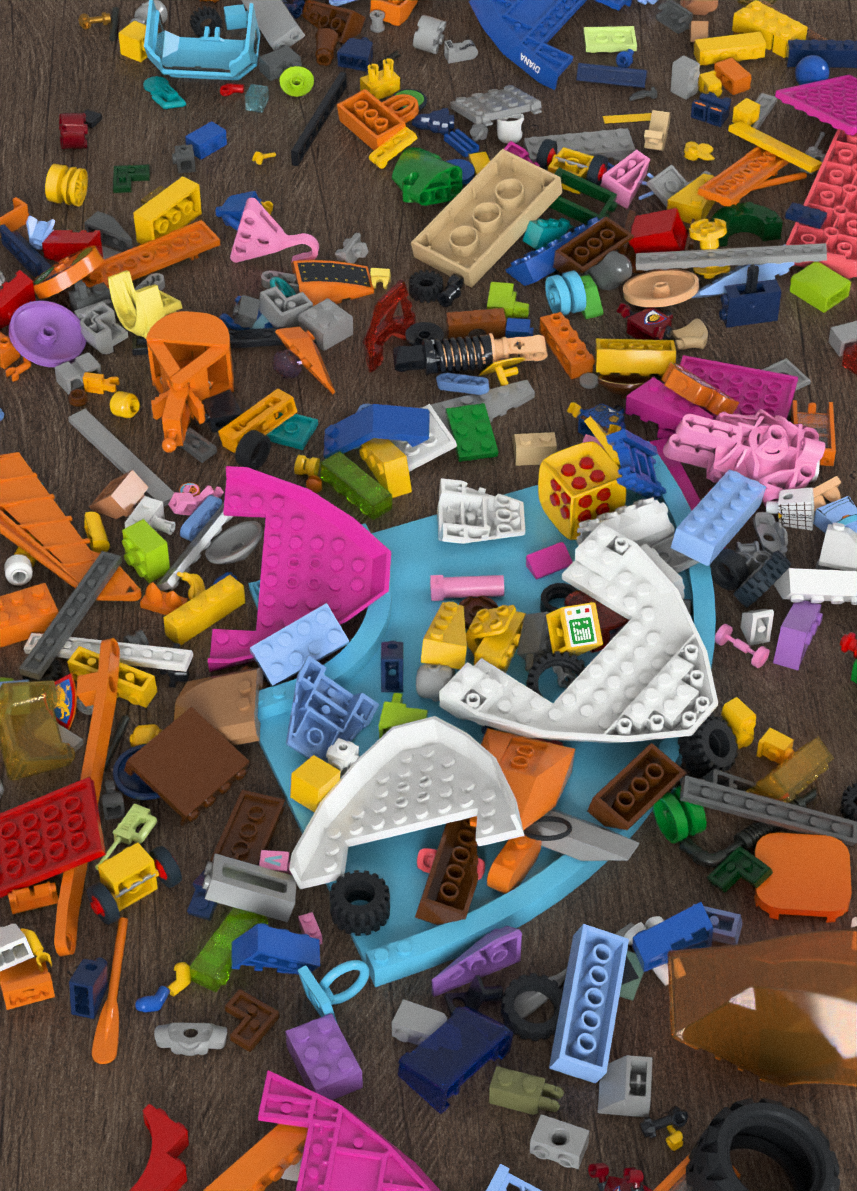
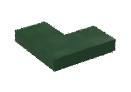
M150 165L114 166L113 193L132 192V181H150Z
M738 846L707 876V879L712 885L725 893L740 878H743L757 889L773 874V871L765 863L741 846Z

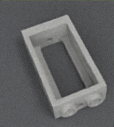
M219 854L214 855L212 862H207L204 871L205 879L202 886L203 889H206L205 899L288 922L296 898V881L293 875Z

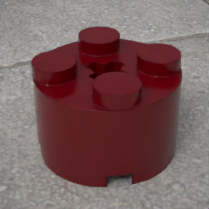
M60 113L61 149H87V138H85V135H88V126L84 124L86 123L85 113Z

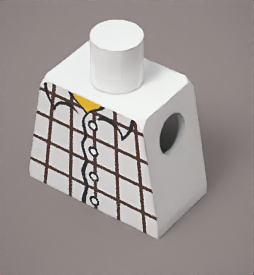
M813 488L781 490L778 502L767 501L766 512L778 514V519L782 526L812 531L815 518Z

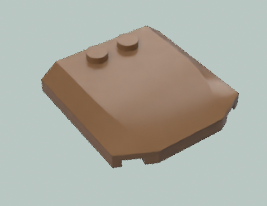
M261 667L188 681L175 701L174 721L192 706L233 746L260 741L261 723L258 719L259 690L263 687V671Z

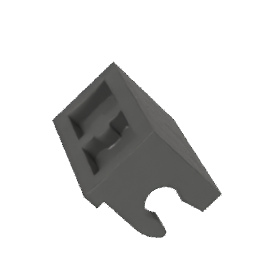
M668 0L658 6V9H663V11L656 15V20L677 34L689 29V24L693 17L692 12L674 0Z

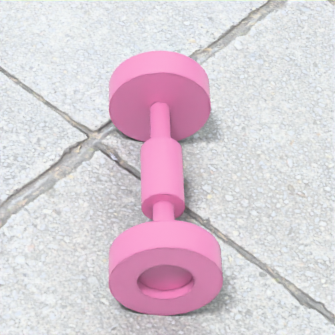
M723 624L715 635V643L722 646L729 640L739 650L753 655L751 661L753 666L756 668L763 666L769 656V649L761 646L755 652L750 649V645L738 638L734 639L731 637L733 631L731 626Z

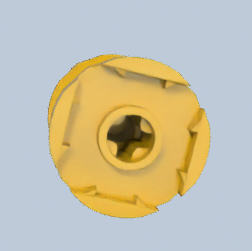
M714 218L715 222H709L708 219L695 221L690 225L689 235L692 239L700 241L701 250L717 249L719 247L718 239L727 233V226L724 220ZM730 265L724 267H693L694 273L704 275L705 279H712L717 274L731 271Z

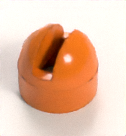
M312 475L306 481V488L314 493H318L322 490V480L320 477Z

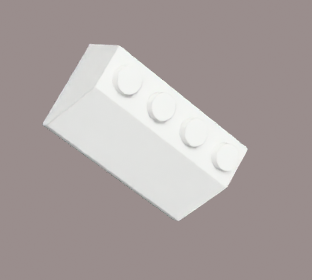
M789 568L774 583L782 599H791V602L794 603L811 600V603L831 601L832 604L851 602L852 605H857V571Z

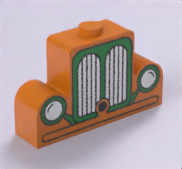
M670 362L661 378L665 382L664 385L691 403L705 407L717 416L722 412L733 414L739 404L738 401L679 364Z

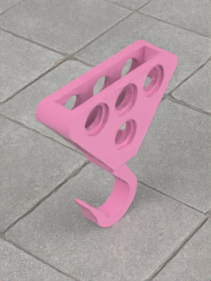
M248 198L233 243L230 259L237 263L272 254L298 244H306L311 247L312 251L293 256L292 262L315 260L318 256L319 243L309 234H285L283 229L255 198Z

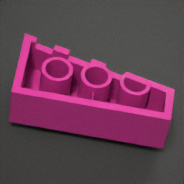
M654 377L626 397L625 414L630 416L635 414L640 416V420L647 423L652 421L657 423L661 429L674 430L675 434L677 426L687 414L713 420L711 414L669 389L664 383Z

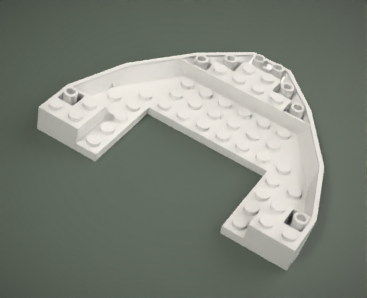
M600 523L575 549V561L562 573V580L629 621L554 703L548 701L482 658L474 666L467 662L439 691L440 707L458 719H466L482 726L497 728L499 731L531 739L623 743L692 736L718 706L707 650L678 589L637 543L603 523Z

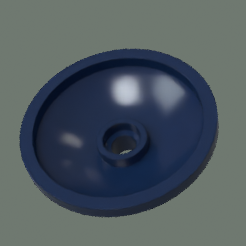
M146 744L138 745L125 751L117 759L113 768V778L117 788L126 796L138 800L160 798L136 773L129 776L124 771L127 760Z

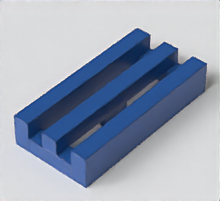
M455 129V133L451 131L450 135L444 134V141L463 157L479 152V145L461 130Z

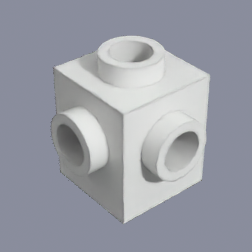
M338 738L335 744L331 745L327 750L328 764L340 770V776H343L360 757L359 746Z

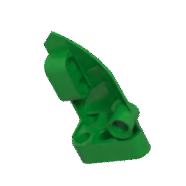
M407 147L399 157L392 174V180L402 190L403 202L407 203L415 202L422 206L452 201L462 191V169L459 166L441 160L439 155L421 148Z

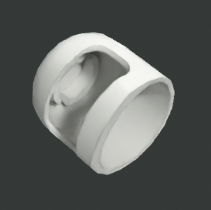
M520 113L497 119V136L501 142L506 144L510 141L517 143L522 138L521 124L524 121L523 114ZM508 118L518 119L515 121H506Z

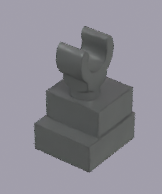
M114 779L105 781L107 794L102 795L105 820L125 817L123 796L121 792H116Z

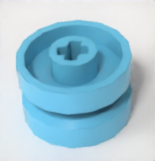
M576 271L563 273L562 277L560 275L547 277L545 291L553 314L561 312L566 316L570 312L577 313L585 310L586 293L583 282Z

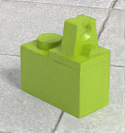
M491 282L487 309L504 308L506 323L507 318H528L529 304L516 301L517 292L514 291V284Z
M394 693L392 701H384L379 722V739L394 726L428 718V710L407 708L406 704H402L403 694Z

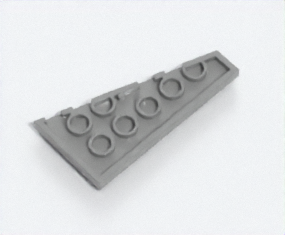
M523 380L490 389L489 392L482 395L470 394L431 404V406L450 432L445 414L446 408L485 403L491 423L496 416L502 417L512 407L517 408L535 398V391L528 380Z

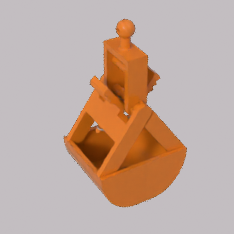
M189 311L171 313L158 320L151 327L146 337L152 383L159 392V397L151 400L153 418L158 420L162 417L164 431L162 449L168 453L175 451L176 446H183L191 418L194 420L195 416L199 424L205 422L203 400L227 390L234 392L229 331L222 320L208 313Z

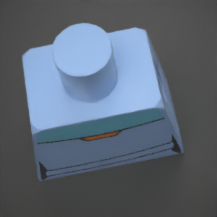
M849 496L816 509L814 525L826 534L828 524L841 523L857 533V507Z

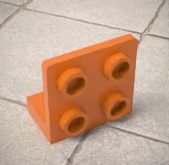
M36 958L23 961L0 971V986L7 1010L55 997L46 961L41 963L44 971L39 970Z

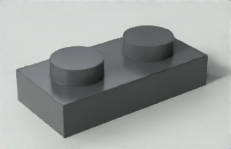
M189 427L187 429L183 446H180L201 463L217 453L215 445Z

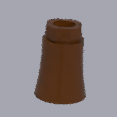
M323 28L315 34V57L319 65L328 66L334 58L339 36L334 30Z

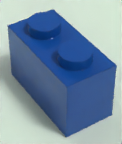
M212 121L185 136L186 145L192 144L194 156L200 160L227 145L226 130Z

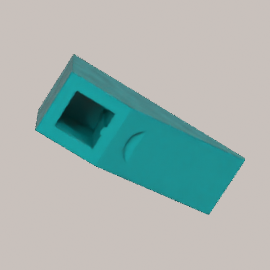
M565 218L529 221L522 241L535 249L545 248L549 242L555 239L560 240L561 236L574 226Z

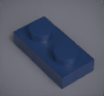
M792 202L786 211L785 219L820 229L827 219V212Z

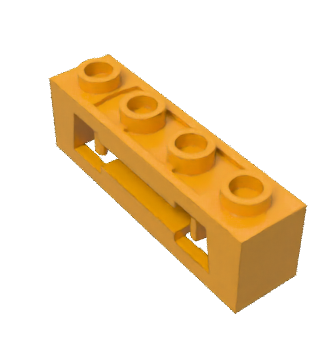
M277 388L220 429L218 433L223 447L235 453L239 441L248 431L256 430L267 435L296 414L297 408L293 396ZM278 412L283 414L280 418H278Z

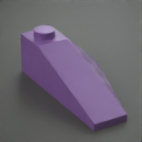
M505 926L501 929H494L482 937L432 979L433 997L472 982L475 975L484 977L520 962L522 939L520 929Z

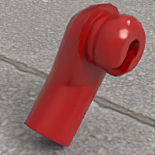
M227 83L220 87V94L225 97L233 93H244V84Z

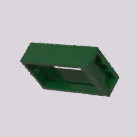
M560 167L557 169L555 175L561 178V184L567 185L606 205L600 214H597L559 196L549 208L585 225H588L587 221L594 217H598V219L603 217L610 218L609 214L615 212L618 205L616 202L617 194Z

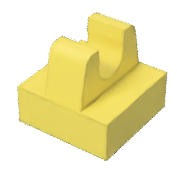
M371 268L370 275L373 288L376 289L377 283L382 282L383 288L387 289L391 281L390 269Z

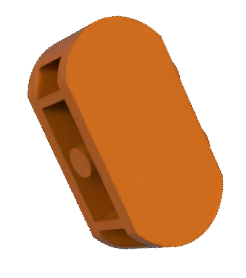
M526 835L509 839L491 865L487 877V886L503 894L517 888L535 864L541 850L542 841L531 839Z

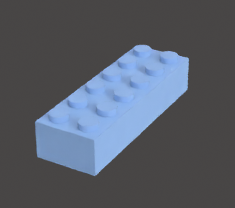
M729 469L676 528L671 549L709 566L760 507L766 486L741 475L737 471Z
M583 924L573 935L549 1069L595 1084L606 1074L629 942L628 938Z

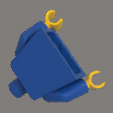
M256 191L228 197L222 206L216 207L215 213L217 217H222L226 226H231L237 231L248 198H255L270 215L271 211H273V204L270 201L262 202V199L258 198Z

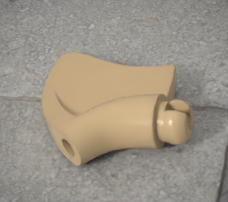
M698 318L683 328L672 330V335L676 339L674 343L677 350L689 348L704 349L707 344V328Z

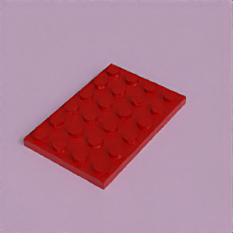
M90 777L0 813V898L8 895V893H12V890L15 891L29 887L106 855L94 781Z

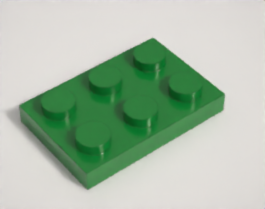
M485 403L446 408L445 414L451 435L457 444L455 450L459 462L498 457L499 452Z

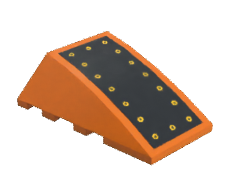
M301 260L291 263L299 293L303 292L313 303V306L327 298L335 304H339L346 298L353 300L374 293L367 266L323 260Z

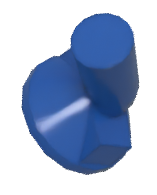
M628 49L627 52H620L616 57L617 65L622 68H628L633 63L632 56L634 51Z

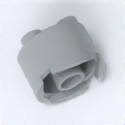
M422 15L417 25L419 26L418 31H415L413 47L437 54L439 44L442 45L445 35L442 32L445 30L447 22Z

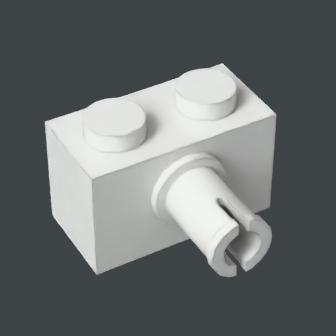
M146 496L143 497L125 522V528L144 519L155 531L158 530L172 535L176 526L175 522L165 520L163 502Z

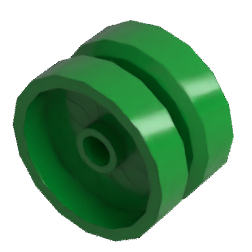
M681 786L673 788L671 793L667 792L652 806L660 831L671 843H678L685 840L688 835L695 836L704 832L707 824L703 806L680 800Z

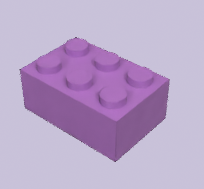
M332 1013L286 1031L287 1049L307 1089L330 1100H334L363 1088L362 1070Z

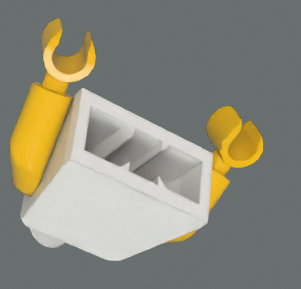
M16 924L0 927V971L33 958L34 955L37 956L36 962L40 971H44L41 965L42 962L47 961L52 967L50 955L43 952L44 948L34 931L24 928L19 929Z

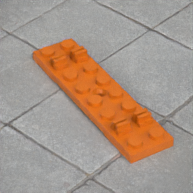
M757 146L719 175L699 187L697 195L702 196L706 200L719 202L723 206L737 205L742 197L769 177L776 176L778 171L790 162Z
M200 220L172 231L167 235L103 259V262L95 270L82 278V281L87 287L104 282L109 288L108 277L126 270L130 271L133 281L187 258H190L191 261L194 258L197 259L199 258L198 254L221 245L220 239Z

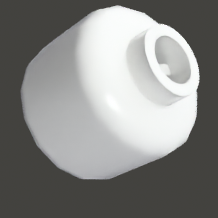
M16 554L6 560L4 571L9 583L15 586H22L31 580L33 575L32 564L26 556Z

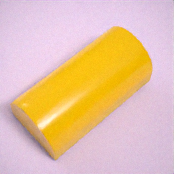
M85 512L84 529L87 538L90 539L91 550L97 553L107 552L110 544L100 515L96 512Z

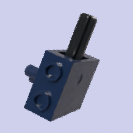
M752 264L747 269L746 283L724 286V292L721 294L722 309H719L720 320L724 321L726 328L778 321L781 289L777 280L758 281L759 267Z

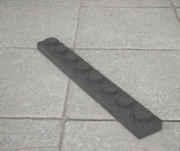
M104 551L100 553L20 666V675L37 680L42 678L122 563L121 556Z
M689 776L682 778L681 801L804 834L835 837L849 846H854L857 843L856 821Z

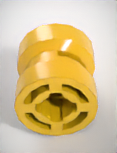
M298 455L294 473L297 475L307 474L308 477L312 475L317 476L320 459L314 457L309 459L304 455Z

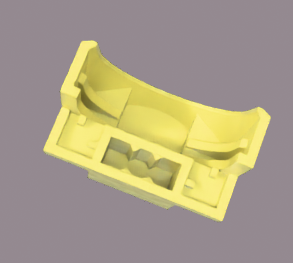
M128 270L108 277L111 300L116 315L123 327L137 336H142L146 339L149 330L158 320L182 309L180 300L160 291L156 284L135 290L130 271Z

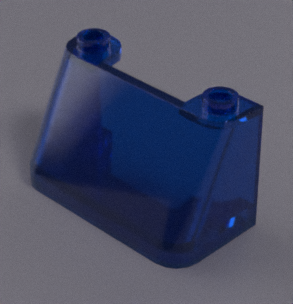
M459 1006L453 1011L451 1018L411 1053L406 1052L399 1059L398 1076L436 1111L442 1114L450 1107L447 1099L453 1094L457 1095L460 1091V1086L490 1059L495 1061L499 1057L502 1060L510 1053L513 1031L506 1025L468 1006Z

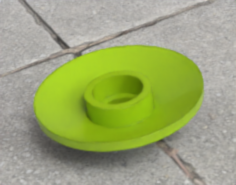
M290 67L280 76V87L290 96H303L309 93L314 86L312 73L304 67Z

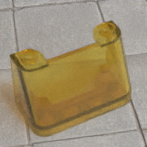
M54 681L2 683L0 687V748L9 780H20L66 767L75 759L74 748L69 743H62L54 712L56 703L60 700V693L56 689Z

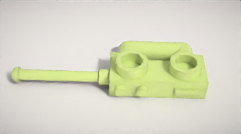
M135 803L133 804L121 823H118L117 828L113 830L114 843L95 866L96 870H98V865L108 859L116 846L121 842L128 845L133 841L139 844L144 842L157 823V818L151 815L150 809ZM143 825L139 833H136L137 827Z

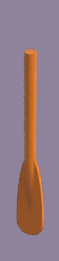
M124 917L119 918L108 996L102 1008L93 1041L92 1058L98 1064H108L117 1056L119 1040L117 996L128 919Z

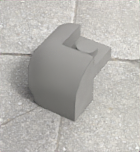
M104 302L98 303L82 314L80 321L81 333L86 342L102 354L114 352L113 346L128 338V331L116 323L114 310Z

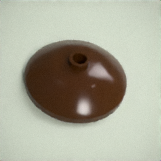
M611 373L610 375L598 376L597 382L610 393L621 395L620 398L626 399L628 394L652 379L653 376H641L639 373H631V375L624 376L619 373Z

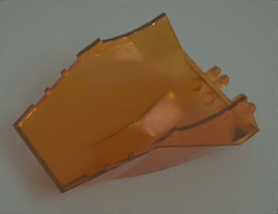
M857 926L844 930L791 934L749 944L674 950L667 953L671 1038L696 1050L702 1048L714 1054L715 1059L720 1061L723 1058L737 1065V1069L742 1072L746 1069L760 1076L759 1080L782 1087L810 1083L857 1087Z

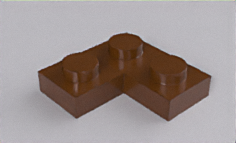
M241 989L225 1005V1012L241 1020L240 1024L230 1034V1041L249 1052L254 1049L280 1018L279 1011Z

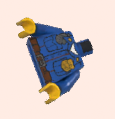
M571 402L567 409V412L572 413L573 417L579 418L578 433L584 436L587 434L595 437L584 422L590 416L606 433L612 434L626 429L623 415L624 409L620 405L611 408L605 404H599L594 408L583 410L580 405Z

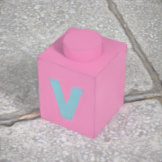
M261 850L259 866L292 875L289 870L290 852Z

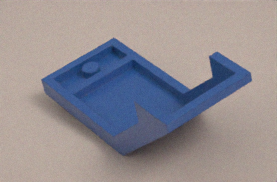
M372 404L325 429L323 457L329 462L373 438L407 441L412 447H415L429 439L430 411L423 408Z

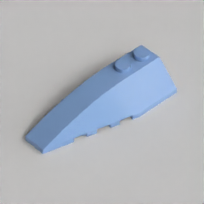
M795 263L754 264L759 267L758 281L776 279L775 275L779 274L781 276L789 272V268L795 265ZM752 264L735 267L734 270L712 281V284L699 289L692 298L718 296L723 294L724 286L746 283L747 269Z

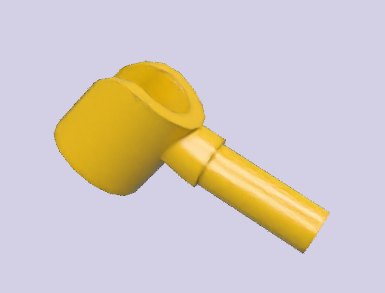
M256 151L252 161L262 165L264 159L276 157V153L263 154Z
M673 1125L667 1126L666 1128L670 1136L666 1138V1142L669 1148L675 1151L683 1146V1135L680 1131H676Z

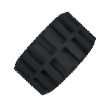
M709 716L692 736H683L678 739V745H680L678 750L682 756L681 760L686 764L688 770H692V774L695 776L703 777L713 769L725 772L735 764V758L738 755L736 752L738 744H736V736L733 735L732 728L727 726L725 720H721L718 716Z
M354 870L352 874L347 872L344 874V877H338L336 883L332 884L329 895L330 913L334 924H337L338 929L341 931L345 929L346 933L350 935L355 933V936H361V933L370 935L373 930L377 932L380 930V926L386 924V919H389L390 893L388 885H385V880L383 878L379 879V875L376 873L371 875L366 870H364V873ZM357 900L370 902L361 906L351 904Z

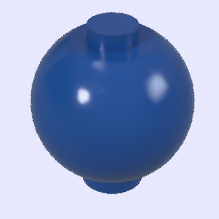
M809 55L802 58L795 69V78L799 85L826 80L830 74L827 62L817 55Z

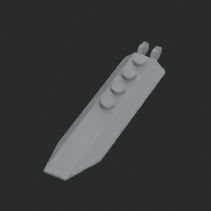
M552 809L544 815L566 819L572 825V832L559 840L542 841L541 846L580 861H628L639 846V842L556 809ZM543 821L530 825L527 830L532 834L550 836L565 832L567 826L559 822Z

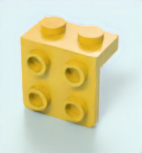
M514 605L481 609L476 613L466 632L467 646L472 651L474 657L484 637L502 634L506 631L516 611Z

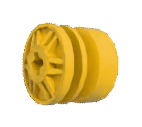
M53 164L48 171L45 183L47 200L60 204L65 201L67 205L81 206L88 187L86 170L83 168L77 169L76 167L69 169L66 165Z

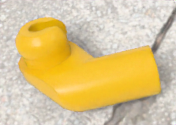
M179 962L174 966L176 980L167 986L170 990V995L173 997L191 983V968L186 962Z

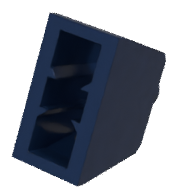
M366 37L361 39L350 38L337 51L338 66L368 72V65H371L373 58V43Z
M393 640L382 642L381 692H403V642ZM395 669L396 675H388V670Z
M100 957L94 960L83 959L71 977L69 988L72 1015L95 1019L108 987V963L105 959Z

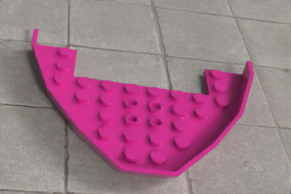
M226 466L224 516L262 517L266 519L256 631L212 629L210 658H208L209 672L255 661L250 652V647L326 603L339 625L347 622L389 592L391 551L356 519L310 489L248 467Z
M269 1070L267 1071L258 1121L308 1128L296 1191H441L412 1159L345 1107Z

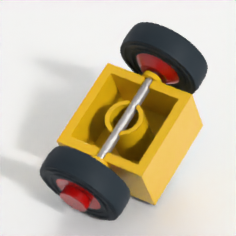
M545 139L542 142L536 157V162L541 168L555 174L560 167L598 186L601 185L603 174L607 172L608 168L607 157L598 154L591 156L565 147L557 155L558 146L556 141ZM561 184L564 190L577 194L581 193L567 185Z
M137 842L98 865L100 882L88 887L87 895L94 913L105 924L109 925L120 918L121 910L158 889L156 877H159L164 885L171 888L182 881V875L177 861L164 846H158L148 854Z

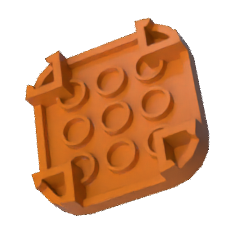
M779 832L769 833L760 838L756 844L754 856L769 866L773 874L757 889L755 888L754 901L756 906L770 914L769 918L778 920L779 914L826 917V923L835 922L836 918L848 912L852 894L850 854L842 841L827 835Z

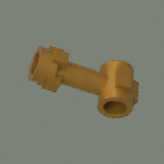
M103 12L102 16L89 17L88 14L84 13L78 19L79 25L85 30L89 29L91 24L103 23V25H108V23H111L110 13Z

